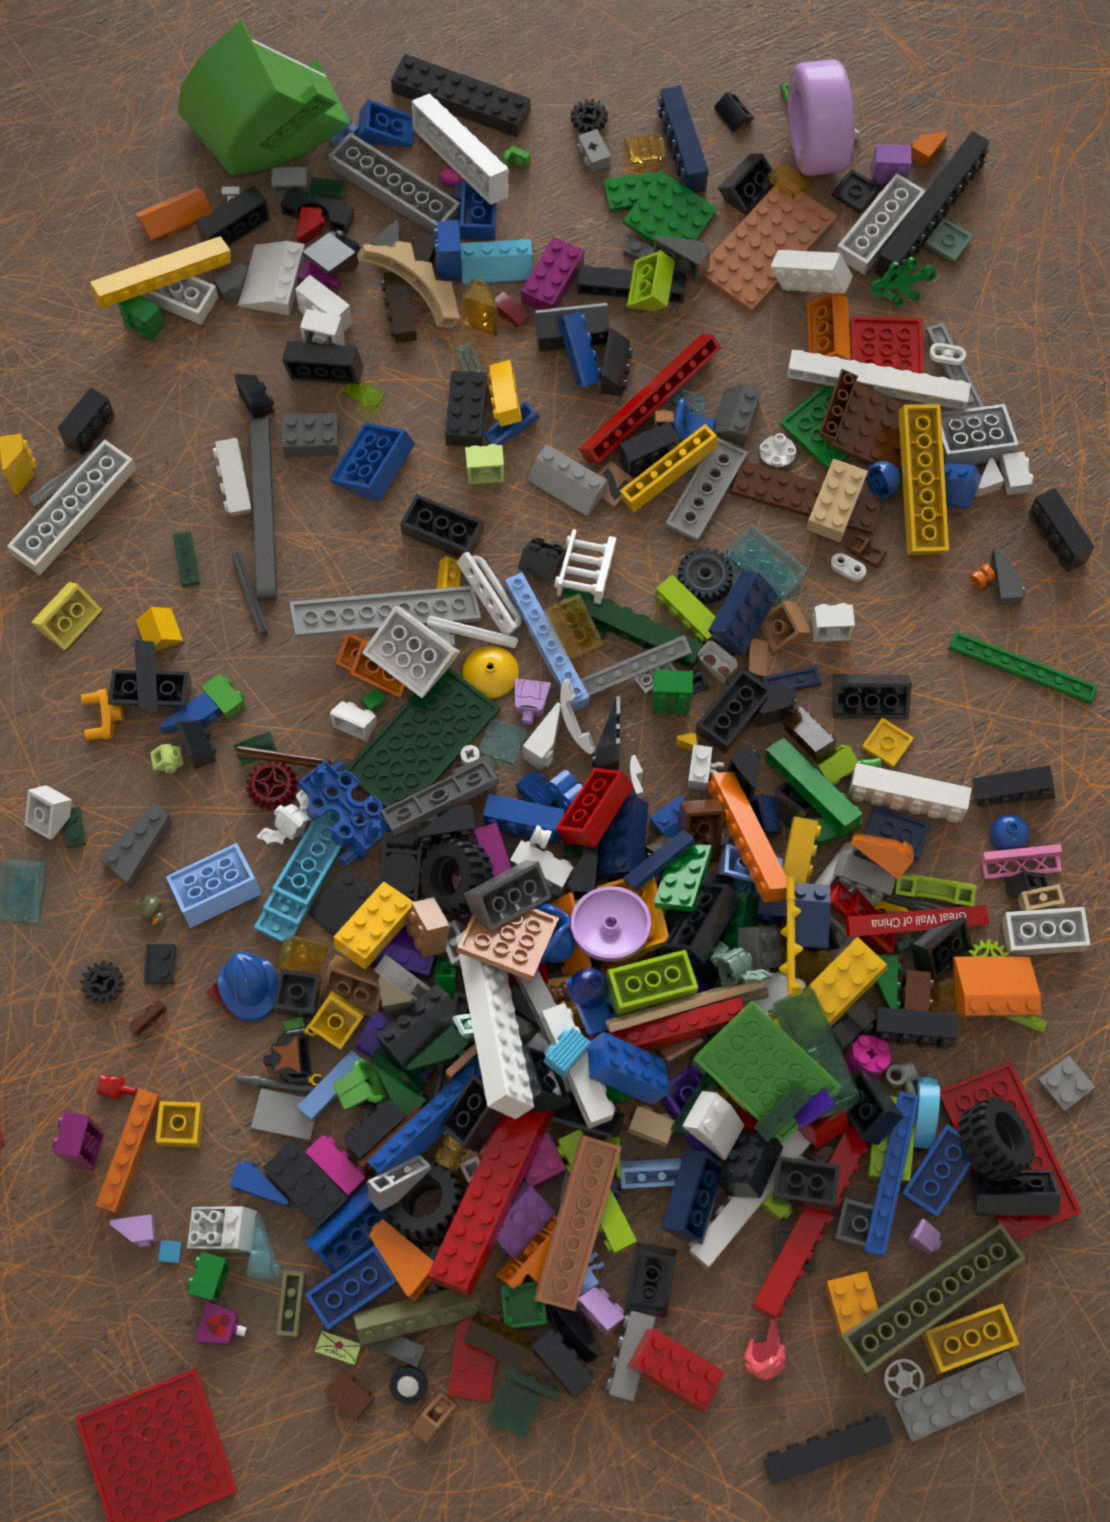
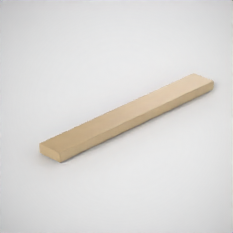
M742 980L733 985L721 986L605 1021L606 1029L609 1032H614L766 987L765 981L763 980L761 983L756 981L744 983Z

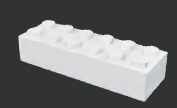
M896 173L838 244L836 253H841L847 265L865 275L926 191Z
M856 763L851 776L847 797L857 802L867 801L871 802L872 805L890 806L893 810L904 809L912 814L922 813L927 814L930 818L940 817L947 819L949 822L957 823L962 821L968 810L972 788Z

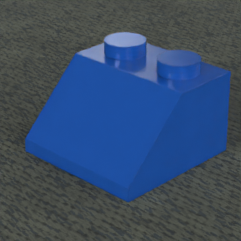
M944 463L946 506L969 508L982 479L975 465Z

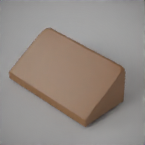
M753 638L749 645L748 673L755 678H762L767 676L768 642Z

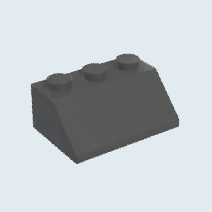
M745 384L725 388L715 417L716 422L713 431L718 438L745 445L760 400L761 389Z

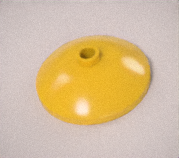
M484 646L476 649L466 658L462 675L463 679L489 699H498L514 689L515 678L519 677V668L516 659L507 650L498 646ZM490 665L494 667L491 670L487 668Z

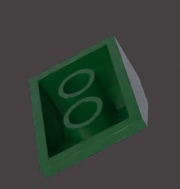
M450 1026L406 1068L414 1076L452 1065L471 1046L453 1026Z

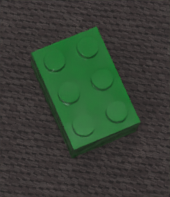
M654 670L651 712L658 715L674 713L677 716L689 714L693 693V671Z

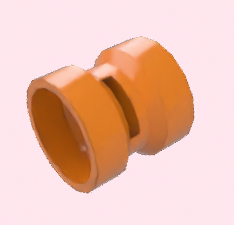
M984 564L979 568L978 572L975 571L970 574L969 578L971 583L981 590L986 586V583L995 580L996 575L989 565Z

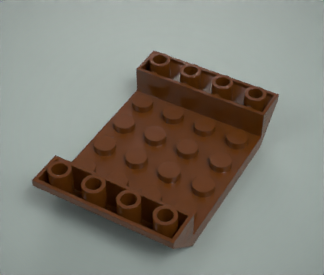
M841 369L818 434L833 449L870 465L881 461L890 462L900 470L902 475L898 410L903 405L908 404L856 382L858 375Z

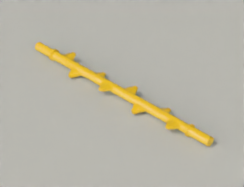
M787 877V897H785V900H787V926L781 930V934L787 937V962L779 967V971L787 975V1002L781 1006V1010L787 1013V1034L796 1042V1032L804 1027L803 1023L796 1020L795 994L802 988L800 984L795 982V956L803 951V947L795 943V917L801 913V909L795 906V877Z

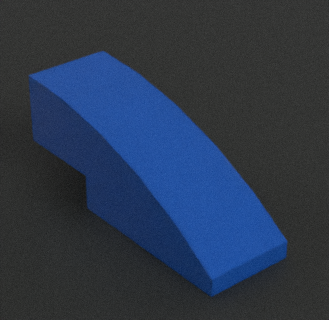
M525 400L520 405L522 421L501 426L498 420L483 435L491 444L501 445L524 431L538 420L540 416Z

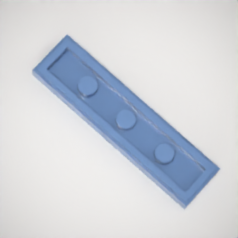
M351 1050L297 1105V1110L312 1122L337 1096L333 1084L350 1072L353 1064L362 1058Z

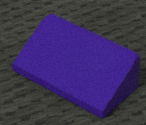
M823 1089L793 1108L792 1113L799 1128H804L835 1108L834 1099L827 1089Z

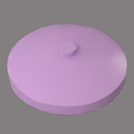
M615 886L601 887L588 892L577 902L571 915V932L577 946L588 956L607 962L621 961L634 956L645 946L651 932V916L644 901L632 891Z

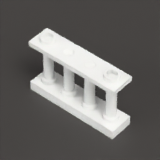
M573 529L571 536H567L566 547L568 549L560 577L556 576L554 587L557 588V596H561L562 589L565 587L590 592L591 595H594V603L601 604L615 551L616 538L609 536L608 543H604V545L577 540L576 530ZM574 547L602 552L604 557L600 556V558L572 552ZM570 560L598 565L601 569L590 571L570 567L569 563ZM566 574L592 578L597 581V584L589 585L565 580Z

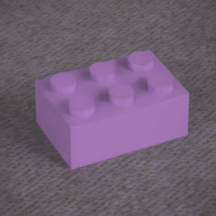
M522 1181L495 1241L497 1246L513 1259L517 1257L556 1213L536 1190L524 1181Z

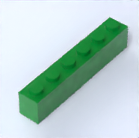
M782 738L766 749L765 761L842 836L860 824L862 817L860 809L853 805L844 793H840L834 787V784L821 774L818 768L813 767L808 762V759L795 749L792 743Z

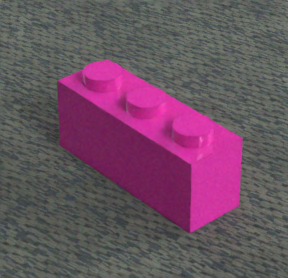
M322 1135L305 1153L350 1198L367 1181L364 1176L366 1173L359 1165L355 1167L350 1162L352 1158L344 1150L340 1152L336 1148L338 1144L330 1136L326 1138Z

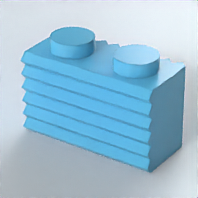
M574 1027L569 1031L564 1030L557 1038L559 1042L555 1046L551 1044L544 1053L546 1055L544 1063L562 1078L586 1053L591 1045V1042L575 1030Z

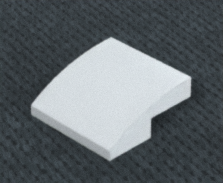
M633 755L631 756L629 781L633 784L630 793L631 797L635 796L643 800L644 791L641 786L643 771L636 756Z

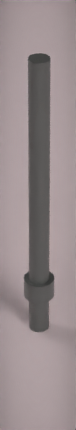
M237 1074L236 1082L251 1084L252 1087L259 1088L260 1086L310 1093L316 1087L262 1078L261 1075L255 1074L253 1076Z

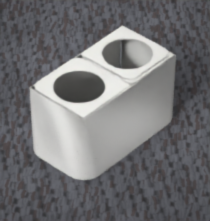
M708 641L698 652L697 663L723 684L737 670V660L713 641ZM713 655L716 659L715 665L710 666L703 660L704 656ZM725 666L729 668L730 674L725 678L717 671L719 667Z

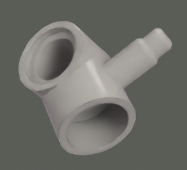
M912 1061L890 1066L884 1074L886 1086L897 1089L901 1085H905L908 1093L916 1095L912 1082L918 1080V1075ZM890 1073H897L900 1080H892Z

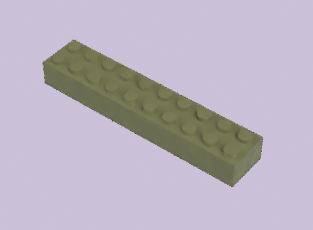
M1000 1223L838 1336L834 1341L857 1376L864 1375L1026 1258L1002 1223Z

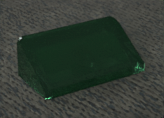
M270 731L234 745L235 749H237V746L277 751ZM239 757L241 765H246L258 760Z

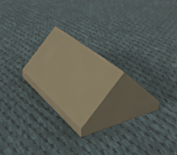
M379 977L382 1007L393 1019H396L416 1001L384 977Z

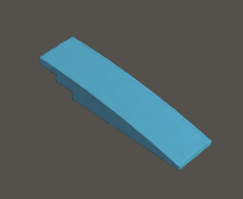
M327 811L315 821L312 820L274 884L273 892L265 903L263 912L254 926L255 931L290 946L344 846L337 845L330 838L332 834L331 828L340 820L337 813ZM360 816L353 818L355 823H357ZM340 832L344 836L348 835L346 832Z

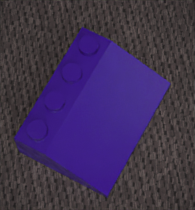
M408 921L371 965L377 966L386 954L416 978L430 981L438 954L423 958L420 951H417L412 936L408 935Z

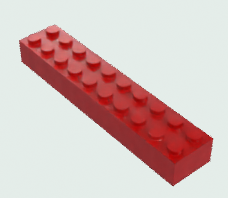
M555 1109L542 1113L529 1110L516 1119L505 1114L495 1127L428 1273L432 1282L471 1297Z

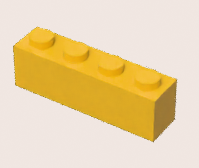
M507 360L489 365L490 373H488V379L490 384H492L489 385L491 395L494 396L491 397L493 408H496L493 409L495 420H499L501 426L522 421L515 373L511 361Z

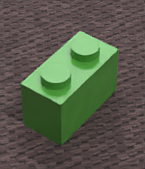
M219 673L203 685L202 690L207 693L219 708L220 713L228 721L245 708L243 702L245 698L239 690L235 691L232 688L233 684L227 677L223 678Z

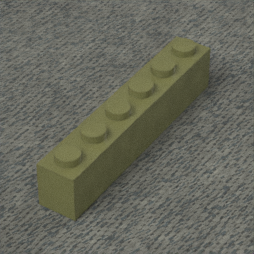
M475 1286L471 1297L448 1289L420 1296L415 1302L412 1299L356 1312L353 1313L361 1346L475 1317L477 1311L483 1313L479 1292L477 1286Z

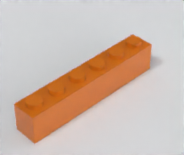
M139 1088L95 1206L98 1209L119 1216L158 1112L159 1103L162 1101L158 1094Z

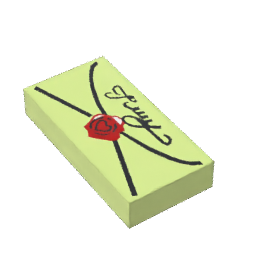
M322 1331L315 1352L355 1365L361 1346L360 1343Z

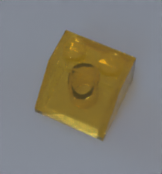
M659 133L624 138L628 159L632 165L643 166L645 162L656 164L666 159L664 138Z

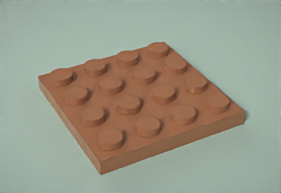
M532 908L496 929L488 931L472 915L456 952L532 981L559 918Z

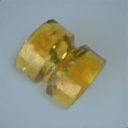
M447 1133L442 1142L444 1147L438 1149L434 1160L450 1170L457 1171L462 1163L461 1156H465L469 1149L463 1148Z

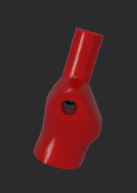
M104 1074L101 1075L97 1088V1095H104L117 1100L121 1097L122 1093L135 1096L137 1088L124 1085V1078Z

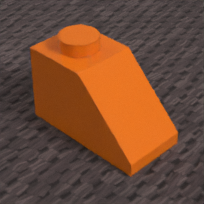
M941 132L921 135L918 140H914L911 144V158L927 167L946 144L948 133Z

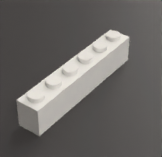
M565 1003L542 1011L540 1020L552 1045L555 1046L559 1042L557 1038L564 1030L569 1031L574 1027L575 1030L581 1033L579 1027H575L573 1013L570 1008L567 1009ZM587 1050L565 1076L588 1129L612 1120L615 1108L612 1101L607 1099L605 1085L590 1078Z

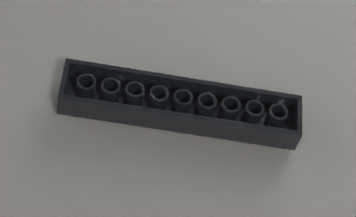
M971 131L880 252L875 274L883 278L893 262L899 263L903 269L907 259L920 252L923 246L922 243L931 236V231L937 228L941 222L940 219L943 216H947L950 206L956 204L960 192H965L969 180H974L978 168L982 169L987 159L985 157L990 150L988 148L990 140ZM894 274L890 281L895 280L898 274Z

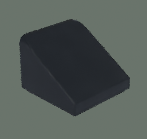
M701 669L693 671L692 695L709 688L704 672Z

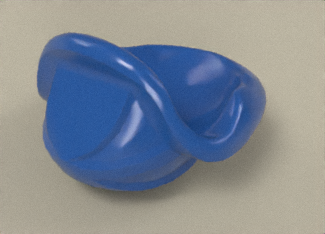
M548 903L537 905L534 909L559 918L539 965L542 966L545 962L557 963L568 959L575 947V941L569 927L571 925L570 916L554 905Z
M236 952L228 959L217 977V986L224 1005L235 1017L244 1021L263 1019L274 1010L278 977L273 965L252 953Z

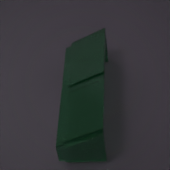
M808 986L777 1000L767 1012H775L781 1028L841 1085V1088L832 1096L835 1108L822 1115V1118L853 1108L860 1100L859 1091L840 1047L835 1041L833 1031L814 989Z

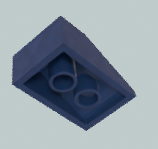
M795 883V906L801 909V913L795 917V943L803 948L828 949L831 904L830 885Z

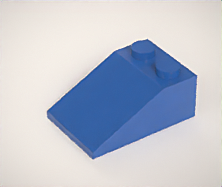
M369 99L359 110L357 132L359 139L374 145L405 147L413 145V115Z
M681 795L650 817L649 825L657 835L662 833L673 838L679 833L680 802L685 801Z

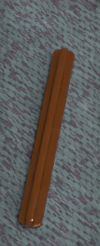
M237 746L236 749L237 757L269 760L272 762L277 760L279 763L284 762L285 764L316 768L326 760L331 765V760L243 746Z

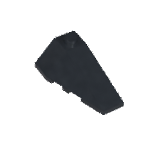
M616 696L597 746L596 756H592V767L619 771L620 696Z

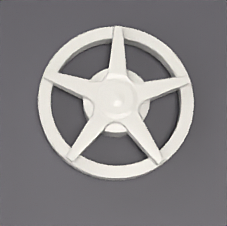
M898 1359L887 1367L884 1374V1383L888 1392L899 1399L904 1397L900 1396L903 1388L910 1387L915 1391L923 1388L924 1376L921 1368L915 1362L908 1359ZM900 1362L909 1363L916 1369L911 1372L905 1371ZM897 1364L899 1372L895 1377H888L890 1369ZM917 1371L920 1375V1385L918 1388L912 1383V1376ZM888 1380L895 1381L899 1386L897 1394L891 1390Z

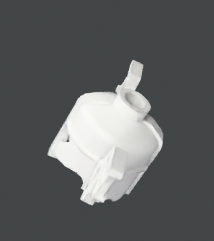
M302 789L296 795L300 808L293 804L286 807L280 805L274 811V815H276L275 827L278 830L264 828L257 835V839L264 840L267 845L273 842L283 845L286 837L293 840L295 837L304 836L307 821L312 819L306 812L309 798Z

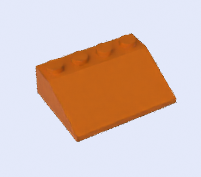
M855 832L850 844L898 880L914 859L913 847L906 841L902 843L899 840Z
M953 957L956 1014H959V1017H1033L1042 1015L1040 992L1030 957Z

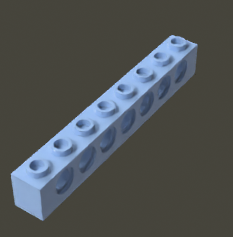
M521 572L506 579V590L520 613L527 630L560 691L563 681L569 678L575 693L573 700H570L573 712L588 706L589 695L524 574Z

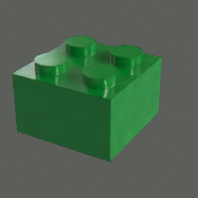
M139 295L118 303L123 324L128 329L137 331L142 338L152 341L165 327L160 308L143 296Z
M202 1252L201 1256H197L194 1269L196 1270L194 1276L188 1280V1293L196 1299L218 1305L231 1264L224 1258Z

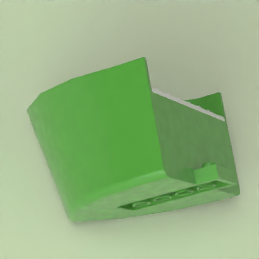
M243 21L238 22L197 60L182 83L177 111L231 175L269 170L272 167H277L305 156L350 124L318 58L306 66L251 39Z

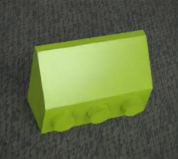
M661 250L635 260L627 307L654 312L667 307L675 260Z

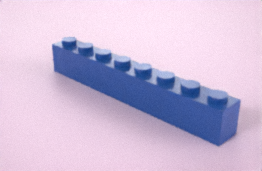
M478 1056L367 1161L378 1175L417 1155H421L445 1132L440 1124L471 1076L475 1074L482 1077Z

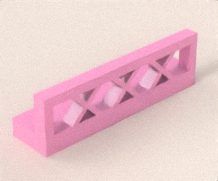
M1061 844L983 852L980 860L984 880L1009 878L1022 872L1019 871L1020 869L1027 872L1044 874L1061 872L1062 868L1059 858L1062 852ZM1054 858L1056 867L1049 868L1044 865L1045 859ZM1032 860L1038 864L1037 868L1029 870L1024 866L1026 861ZM1013 862L1019 868L1016 872H1010L1005 868L1006 864ZM994 864L1000 870L997 874H988L987 865Z

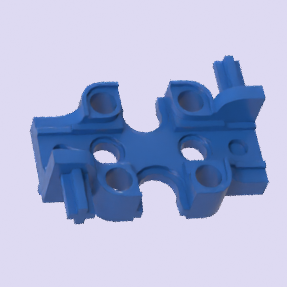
M339 759L331 766L325 760L301 779L298 786L309 798L306 812L313 821L327 811H333L338 814L340 820L331 828L332 834L330 838L339 846L350 844V849L339 857L341 864L347 867L357 857L363 861L367 857L369 850L384 838V832H391V829L380 815L383 806L376 796L371 795L363 802H357L351 797V791L360 782L353 773L344 771L347 768L345 762ZM341 782L348 783V786L343 785ZM334 789L337 795L330 797L326 791ZM317 804L321 808H315L313 805ZM368 809H373L375 813L370 812ZM360 816L363 818L364 823L357 824L353 818ZM340 832H346L348 835L344 836Z

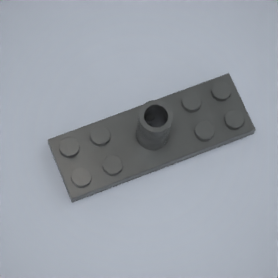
M484 759L381 810V813L395 836L415 825L423 823L433 816L441 817L451 808H455L456 805L474 798L476 795L490 790L500 783Z

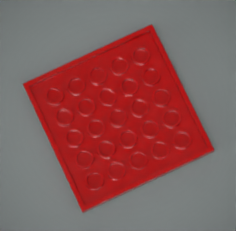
M197 1368L75 1417L108 1522H167L238 1492Z

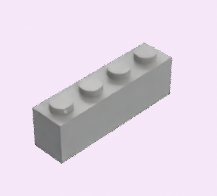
M632 1310L630 1316L625 1315L623 1327L626 1328L624 1336L620 1335L617 1348L621 1350L619 1357L614 1356L611 1369H615L613 1378L609 1377L606 1390H609L608 1396L633 1403L640 1374L628 1368L627 1365L646 1329L653 1328L655 1317Z

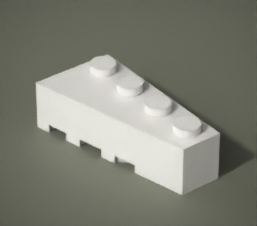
M233 438L215 442L216 448H213L214 457L219 459L220 464L216 466L218 476H222L223 483H220L221 492L226 494L227 501H223L225 512H229L231 517L253 513L238 439Z

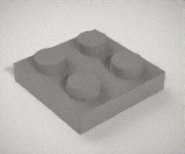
M1067 1056L1037 1080L1063 1113L1095 1088L1093 1083L1070 1056Z

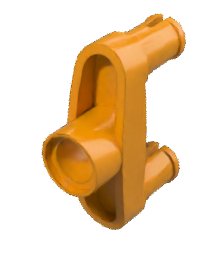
M107 689L81 694L83 706L100 703L102 725L99 728L84 730L87 741L112 739L115 721L124 720L122 705H108L109 693Z

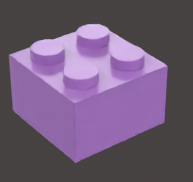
M876 144L871 164V181L879 184L889 183L896 173L907 179L911 167V146Z

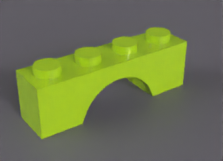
M903 873L899 880L896 879L893 888L894 893L899 895L935 898L973 907L977 890L974 884Z

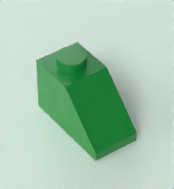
M437 956L435 985L437 984L450 997H454L456 992L457 966L451 964L449 957Z

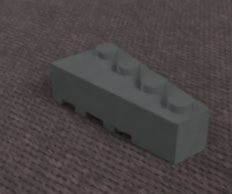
M154 803L99 857L103 865L128 888L132 889L134 881L141 874L147 860L154 853L155 847L160 843L172 823L170 816Z

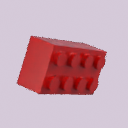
M594 768L555 829L567 843L596 847L621 805L628 797L633 784L622 771Z
M655 1328L646 1329L627 1365L628 1368L696 1410L706 1411L725 1373Z

